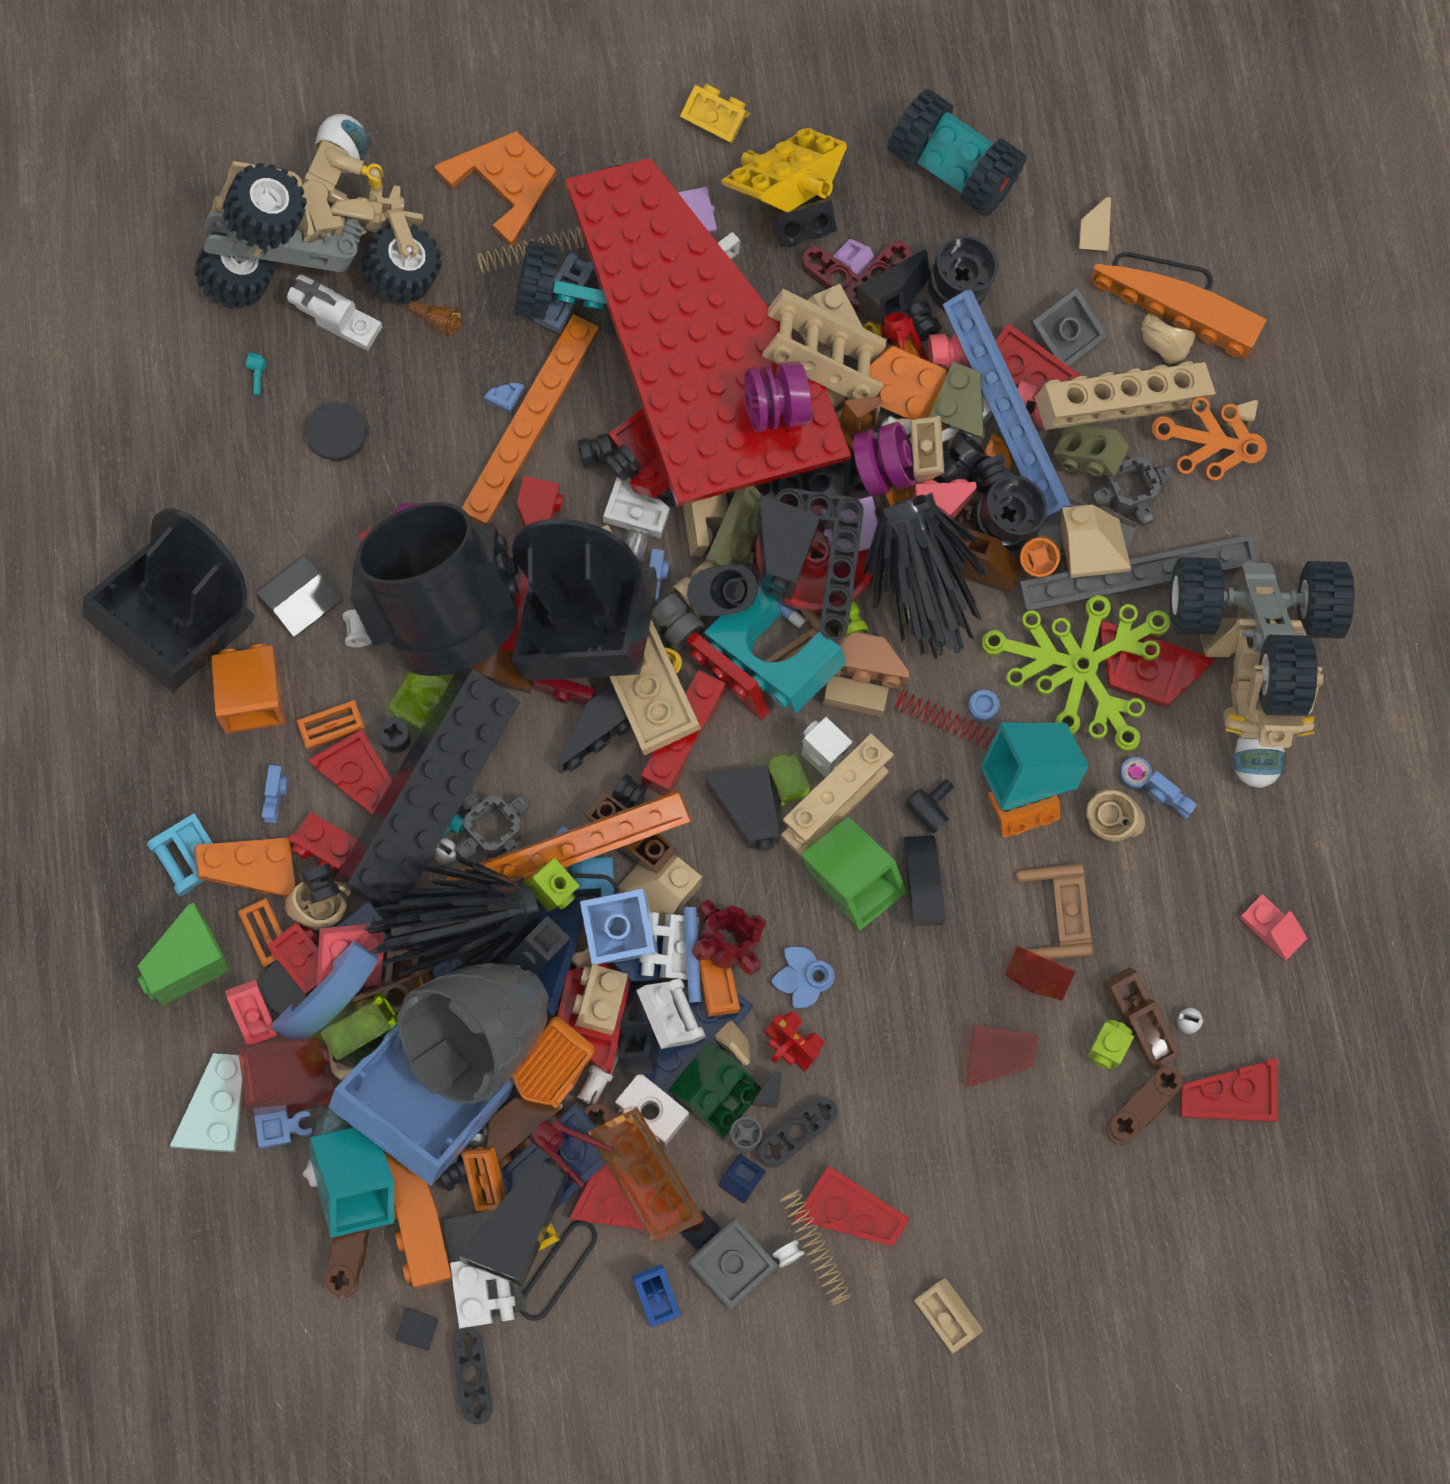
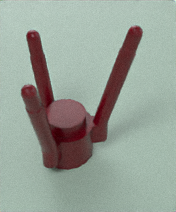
M546 1120L543 1121L532 1133L531 1142L547 1153L564 1172H567V1175L579 1187H584V1182L557 1154V1151L565 1141L562 1133L608 1152H613L614 1148L600 1140L566 1127L559 1120H556L553 1125Z

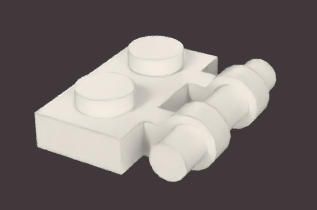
M650 912L656 942L657 935L664 936L662 955L657 954L639 958V962L642 963L641 975L653 976L654 964H661L660 977L688 980L684 916L666 914L665 926H658L659 913ZM697 917V930L699 926V917Z
M462 1261L450 1263L459 1328L493 1323L491 1310L499 1308L501 1321L514 1320L513 1306H516L515 1297L511 1296L509 1281L466 1265ZM495 1279L498 1299L490 1300L487 1280Z

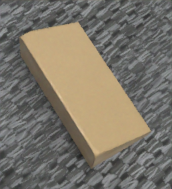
M940 416L910 420L913 474L917 483L930 480L944 473Z
M832 677L827 683L823 705L883 717L889 688L842 677Z
M946 1278L937 1282L914 1300L952 1354L983 1332L980 1324Z

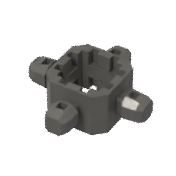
M1127 452L1115 477L1107 476L1104 486L1095 489L1091 494V499L1096 507L1110 505L1111 502L1115 512L1124 516L1135 513L1134 516L1138 523L1146 526L1154 522L1155 513L1152 506L1161 486L1173 479V472L1170 466L1167 465L1158 466L1153 469L1148 459L1141 456L1130 459ZM1131 472L1133 475L1138 474L1139 478L1143 477L1146 490H1149L1147 495L1137 496L1133 500L1131 497L1126 498L1125 495H1121L1120 486L1115 481L1117 477L1128 476Z
M470 790L462 803V806L468 813L465 815L464 828L469 838L466 839L464 837L457 844L456 852L460 857L467 860L477 854L478 848L486 857H497L504 851L506 854L522 848V844L518 841L521 838L522 831L521 820L518 815L522 816L531 805L529 800L523 794H518L509 800V805L499 796H488L482 801L475 792ZM497 810L508 820L512 827H510L511 831L503 835L498 842L494 841L490 844L484 840L474 827L476 826L475 823L483 819L489 811Z

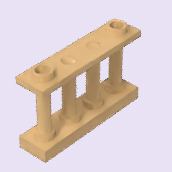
M785 289L781 290L769 306L767 312L768 317L780 321V330L763 351L762 356L777 364L800 361L807 378L850 399L875 397L883 388V384L869 377L870 362L875 361L886 348V339ZM792 328L807 335L805 346L791 339ZM818 341L832 347V359L817 352ZM844 354L858 360L857 371L843 365Z
M870 734L783 819L789 827L781 834L780 838L801 857V853L811 843L818 841L830 831L832 826L840 823L889 774L884 765L894 754L873 734Z

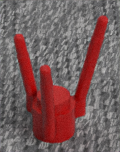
M900 312L887 315L884 318V324H880L881 337L886 339V348L884 350L887 349V341L890 338L892 343H897L898 348L905 351L904 341L908 339V334H910L922 359L928 361L925 350L914 329L912 318H908L906 313Z

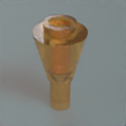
M411 301L409 304V311L423 316L446 336L452 335L461 327L462 316H460L458 308L427 306L417 301Z

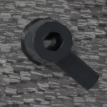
M945 779L930 794L921 788L914 791L905 801L904 805L913 815V818L917 819L933 834L949 820L938 803L954 788L953 784Z

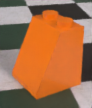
M255 644L247 650L224 649L217 655H211L215 712L225 734L287 724L277 654L273 645Z

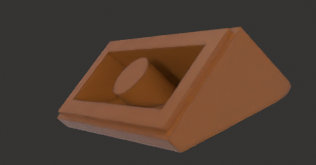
M873 397L844 401L841 425L853 440L855 434L871 430L877 425L881 399Z

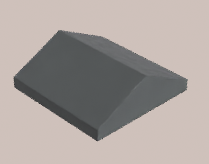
M1077 287L1030 321L1038 344L1068 366L1108 337Z
M304 556L256 593L294 639L342 602L321 572Z

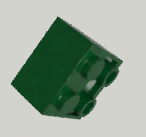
M707 1042L668 1091L686 1110L723 1139L731 1130L732 1124L741 1118L750 1107L762 1088L729 1053Z

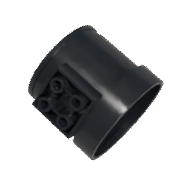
M445 502L424 503L406 508L386 518L364 538L358 548L356 561L353 563L350 600L373 646L388 642L399 665L411 673L422 676L447 675L472 667L488 658L510 637L518 619L515 595L519 593L515 576L519 575V569L514 557L510 558L508 555V544L505 535L498 533L494 523L474 528L468 513L461 507Z

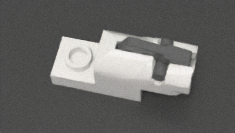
M300 274L296 278V284L288 292V302L294 304L299 310L315 317L318 326L368 351L382 329V322L356 310L353 301Z

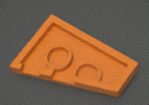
M288 838L195 845L194 847L197 879L232 887L240 886L254 889L256 892L263 894L271 893L284 896L285 899L296 887Z

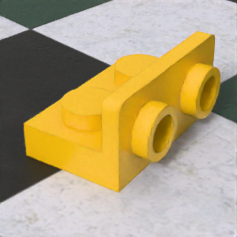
M706 83L703 88L695 85L680 117L733 143L745 117L749 118L750 112L744 110L746 104L733 97H730L729 101L719 97L721 91Z

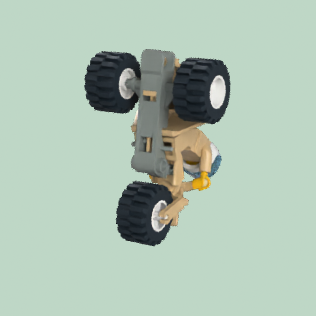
M335 114L328 117L319 127L315 142L316 154L303 182L296 173L287 171L284 168L282 170L276 169V165L273 164L265 167L263 163L254 165L237 161L232 162L220 196H215L212 209L205 220V228L214 232L204 242L196 260L194 272L195 276H198L196 280L198 286L204 287L202 292L206 297L211 295L214 303L218 304L220 301L227 308L235 305L236 309L243 308L244 304L249 307L256 300L259 301L266 291L275 271L276 265L273 264L274 261L343 272L349 268L357 254V245L361 235L366 234L368 230L373 232V238L361 259L363 261L361 271L365 272L363 279L365 283L370 282L369 289L372 292L377 291L379 298L383 300L385 297L389 298L390 303L393 304L401 301L402 305L409 304L410 300L416 302L421 296L424 297L440 272L439 270L442 266V261L439 260L441 252L440 249H435L437 243L434 239L430 240L428 238L429 233L427 231L421 232L418 230L423 222V214L403 211L404 198L400 197V186L394 185L388 197H382L383 185L381 177H384L381 166L378 164H370L368 167L363 165L371 142L363 126L351 116ZM341 173H353L356 175L361 173L367 176L368 182L371 185L364 197L348 199L347 194L334 187ZM328 202L333 204L331 208L329 207Z
M1179 557L1173 568L1170 586V617L1172 626L1177 634H1199L1206 657H1230L1231 654H1235L1233 684H1231L1233 707L1227 708L1223 715L1225 725L1227 726L1225 731L1235 733L1240 737L1237 741L1235 754L1231 758V768L1235 770L1239 779L1248 786L1267 787L1286 771L1287 754L1284 748L1291 747L1293 734H1296L1298 737L1315 734V731H1313L1314 716H1306L1313 711L1319 686L1323 684V674H1321L1322 667H1317L1316 649L1311 638L1343 639L1347 635L1352 623L1355 600L1352 571L1347 562L1307 561L1301 572L1298 593L1292 589L1289 592H1280L1276 581V574L1271 564L1246 562L1242 564L1243 586L1239 587V591H1234L1233 588H1227L1224 591L1223 569L1218 558ZM1224 603L1227 606H1232L1233 603L1238 605L1237 618H1222ZM1297 605L1298 620H1290L1287 608H1295Z

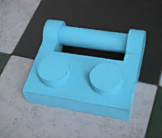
M194 813L155 836L147 843L151 853H156L174 882V890L178 896L186 895L194 887L205 881L197 879L194 854L195 845L213 844ZM173 840L193 871V874L188 877L184 876L166 847Z

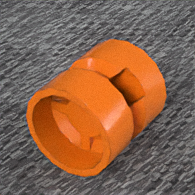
M1043 535L1034 536L1029 539L1023 546L1020 555L1021 565L1024 570L1036 577H1044L1053 573L1058 567L1061 557L1060 548L1056 541Z

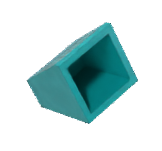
M1001 722L980 765L1001 810H1010L1077 789L1089 767L1066 723Z
M354 1127L310 1137L311 1162L330 1238L393 1224L394 1179L383 1149Z

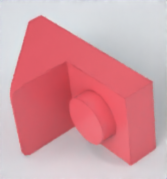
M1263 894L1240 917L1284 961L1307 939L1294 914L1289 911L1284 915Z
M256 980L225 991L227 1000L248 1047L278 1036L277 1032L271 1029L273 1019L263 992H260Z

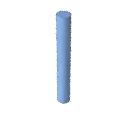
M684 907L689 1002H701L699 960L692 954V949L696 942H698L696 907Z

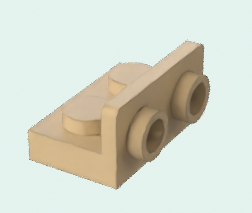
M591 964V967L584 966L580 984L584 985L585 989L583 995L577 994L572 1013L578 1014L575 1026L612 1035L628 974L601 967L599 964Z

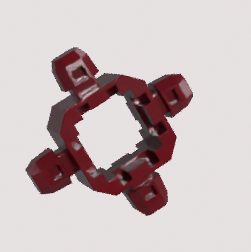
M709 900L702 902L697 911L705 924L698 934V942H696L692 949L694 957L697 960L710 958L716 967L727 970L739 964L738 966L750 976L757 973L761 968V961L754 953V950L760 942L761 933L766 926V921L760 915L749 917L742 908L736 906H729L720 911L713 902ZM719 928L722 931L727 930L729 933L733 931L735 933L734 938L740 946L738 947L737 944L732 946L730 942L725 944L723 942L725 938L718 931Z

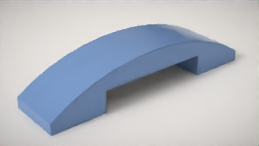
M353 941L333 961L334 970L297 1007L291 1004L271 1024V1029L295 1043L303 1041L318 1032L335 1018L360 990L377 964L378 956L370 953L368 949Z

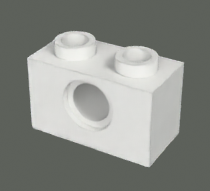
M827 717L820 723L815 720L803 733L805 737L802 741L801 755L825 778L851 752L853 742Z
M637 1075L615 1101V1105L619 1109L616 1114L620 1118H624L631 1124L635 1122L644 1129L643 1135L655 1144L660 1142L664 1147L689 1118V1112L644 1075ZM649 1104L655 1105L660 1111L659 1115L652 1120L645 1119L641 1114L643 1107Z

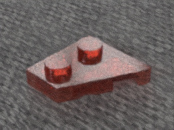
M974 1025L966 1086H974L1033 1067L1038 1035Z

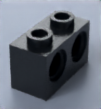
M816 195L790 212H785L768 205L774 235L781 247L796 246L802 241L812 238H823L829 233L837 231L832 200L829 196L821 198ZM821 213L819 217L813 219L816 214ZM794 221L793 224H791L788 227H785L787 223Z

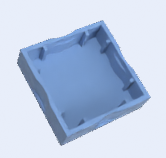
M396 1023L386 1034L380 1046L373 1053L363 1058L335 1088L328 1108L432 1186L507 1101L514 1082L510 1078L485 1102L483 1100L474 1104L455 1103L439 1094H433L411 1072L410 1062L402 1047Z

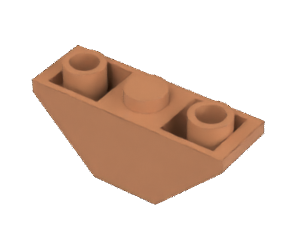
M854 632L845 638L844 643L840 647H842L846 664L833 677H839L841 674L852 676V679L858 682L868 683L870 680L882 682L883 686L889 688L906 687L909 671L884 637Z

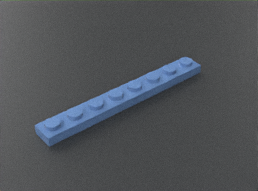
M965 290L944 303L943 306L972 369L982 374V391L1021 476L1034 482L1044 493L1047 502L1046 519L1061 512L1062 508L1070 507L1071 504L972 290Z

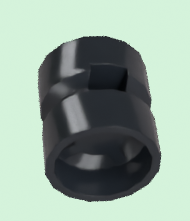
M958 431L948 442L949 449L943 450L944 473L940 476L949 483L956 479L967 480L971 476L970 469H977L976 465L984 461L988 455L974 439L966 433Z

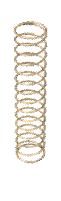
M579 227L575 228V237L572 231L568 229V240L564 232L561 231V243L559 241L558 236L555 234L561 247L562 253H564L562 233L567 241L569 250L571 251L569 231L571 232L574 238L577 249H579L576 230H578L580 243L584 248V242ZM546 235V238H545L546 244H547V237H548L549 240H550L551 245H553V244H552V241H551V239H550V237H549L548 235ZM526 241L523 242L524 254H525V243H526V245H527V242H526ZM516 243V254H515V252H514L513 247H512L511 245L508 246L509 257H508V255H507V252H506L505 248H504V247H501V257H502V260H501L500 255H499V253H498V251H497L496 249H494V251H493V253H494V261H493V259H492V256H491L490 252L487 250V251H486L487 264H486V262H485V259H484L483 255H482L481 253H477L478 262H479V265H480V269H481L482 274H484V271H483V266H482L481 259H480V254H481V256H482V258H483V261H484V263H485V266H486L488 272H490V269H489L488 254H487V253H489L490 258H491V260H492V262H493L494 268H495V270L497 271L495 251L497 252V255H498V257H499V259H500V262H501V264H502V267L505 268V266H504V260H503L502 248H503V250H504V252H505V254H506V256H507V259H508V261H509L510 266L512 267L511 255H510V247H511V249H512V251H513V253H514V256H515V258H516V261H517V263H518V265H519V257H518L517 244H518V246H519V248H520V250H521V252H522L523 258H524V254H523V251H522L521 246L519 245V243Z
M796 1190L779 1199V1202L785 1201L796 1196H800L797 1200L784 1207V1210L795 1205L805 1203L803 1206L789 1214L787 1217L808 1211L801 1218L791 1223V1225H794L801 1221L812 1219L810 1222L796 1230L795 1233L816 1226L812 1231H810L803 1237L799 1238V1241L807 1237L820 1234L817 1238H815L808 1244L804 1245L802 1248L808 1247L819 1242H824L819 1247L806 1254V1256L828 1249L824 1254H822L815 1260L811 1261L810 1264L828 1257H832L826 1263L816 1268L814 1272L819 1269L835 1265L831 1270L817 1278L820 1279L830 1274L839 1273L833 1279L821 1285V1287H823L833 1282L843 1280L838 1286L825 1293V1295H827L836 1290L847 1288L840 1295L829 1301V1303L832 1302L830 1305L833 1306L848 1299L849 1297H851L852 1294L843 1295L848 1290V1287L838 1288L840 1285L844 1283V1279L834 1280L841 1273L840 1271L831 1272L837 1266V1264L833 1263L826 1265L833 1259V1256H826L821 1258L829 1251V1248L817 1250L821 1246H823L826 1241L821 1240L814 1242L822 1235V1233L820 1232L809 1235L817 1229L818 1225H811L805 1227L814 1220V1217L802 1219L810 1213V1210L806 1209L799 1211L806 1205L807 1202H800L794 1204L803 1196V1194H797L798 1192H800V1190Z

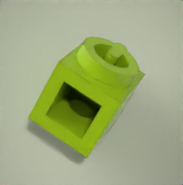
M556 858L545 863L523 883L526 887L532 886L536 899L548 912L556 907H559L560 910L564 909L575 899L572 893L579 887L578 883Z
M1111 1019L1107 1020L1100 1028L1086 1056L1093 1059L1092 1062L1097 1066L1115 1071L1121 1064L1134 1038L1132 1030L1121 1022Z

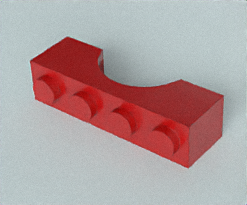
M698 670L686 692V696L701 729L653 752L641 774V783L647 785L648 789L662 796L673 792L698 737L707 723L712 720L725 696L726 683Z

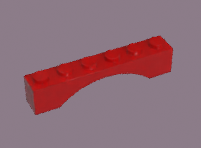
M524 476L517 500L518 515L524 527L536 521L554 519L556 512L561 513L564 502V495L560 494L559 483ZM522 573L517 584L519 593L515 595V602L518 608L517 623L510 637L499 648L512 654L514 653L529 586L528 579L524 573Z

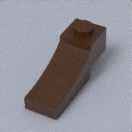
M1128 967L1102 982L1115 1010L1118 1011L1127 1027L1132 1030V1035L1152 1070L1156 1071L1182 1056L1156 1001L1150 998L1138 971Z

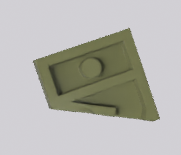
M952 362L929 417L940 416L942 424L984 439L982 374L979 371Z

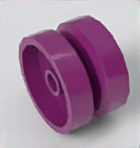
M899 422L881 426L879 434L873 429L855 434V461L861 480L871 496L875 497L891 492L892 485L900 490L916 484L917 481L913 474L912 445L904 427Z

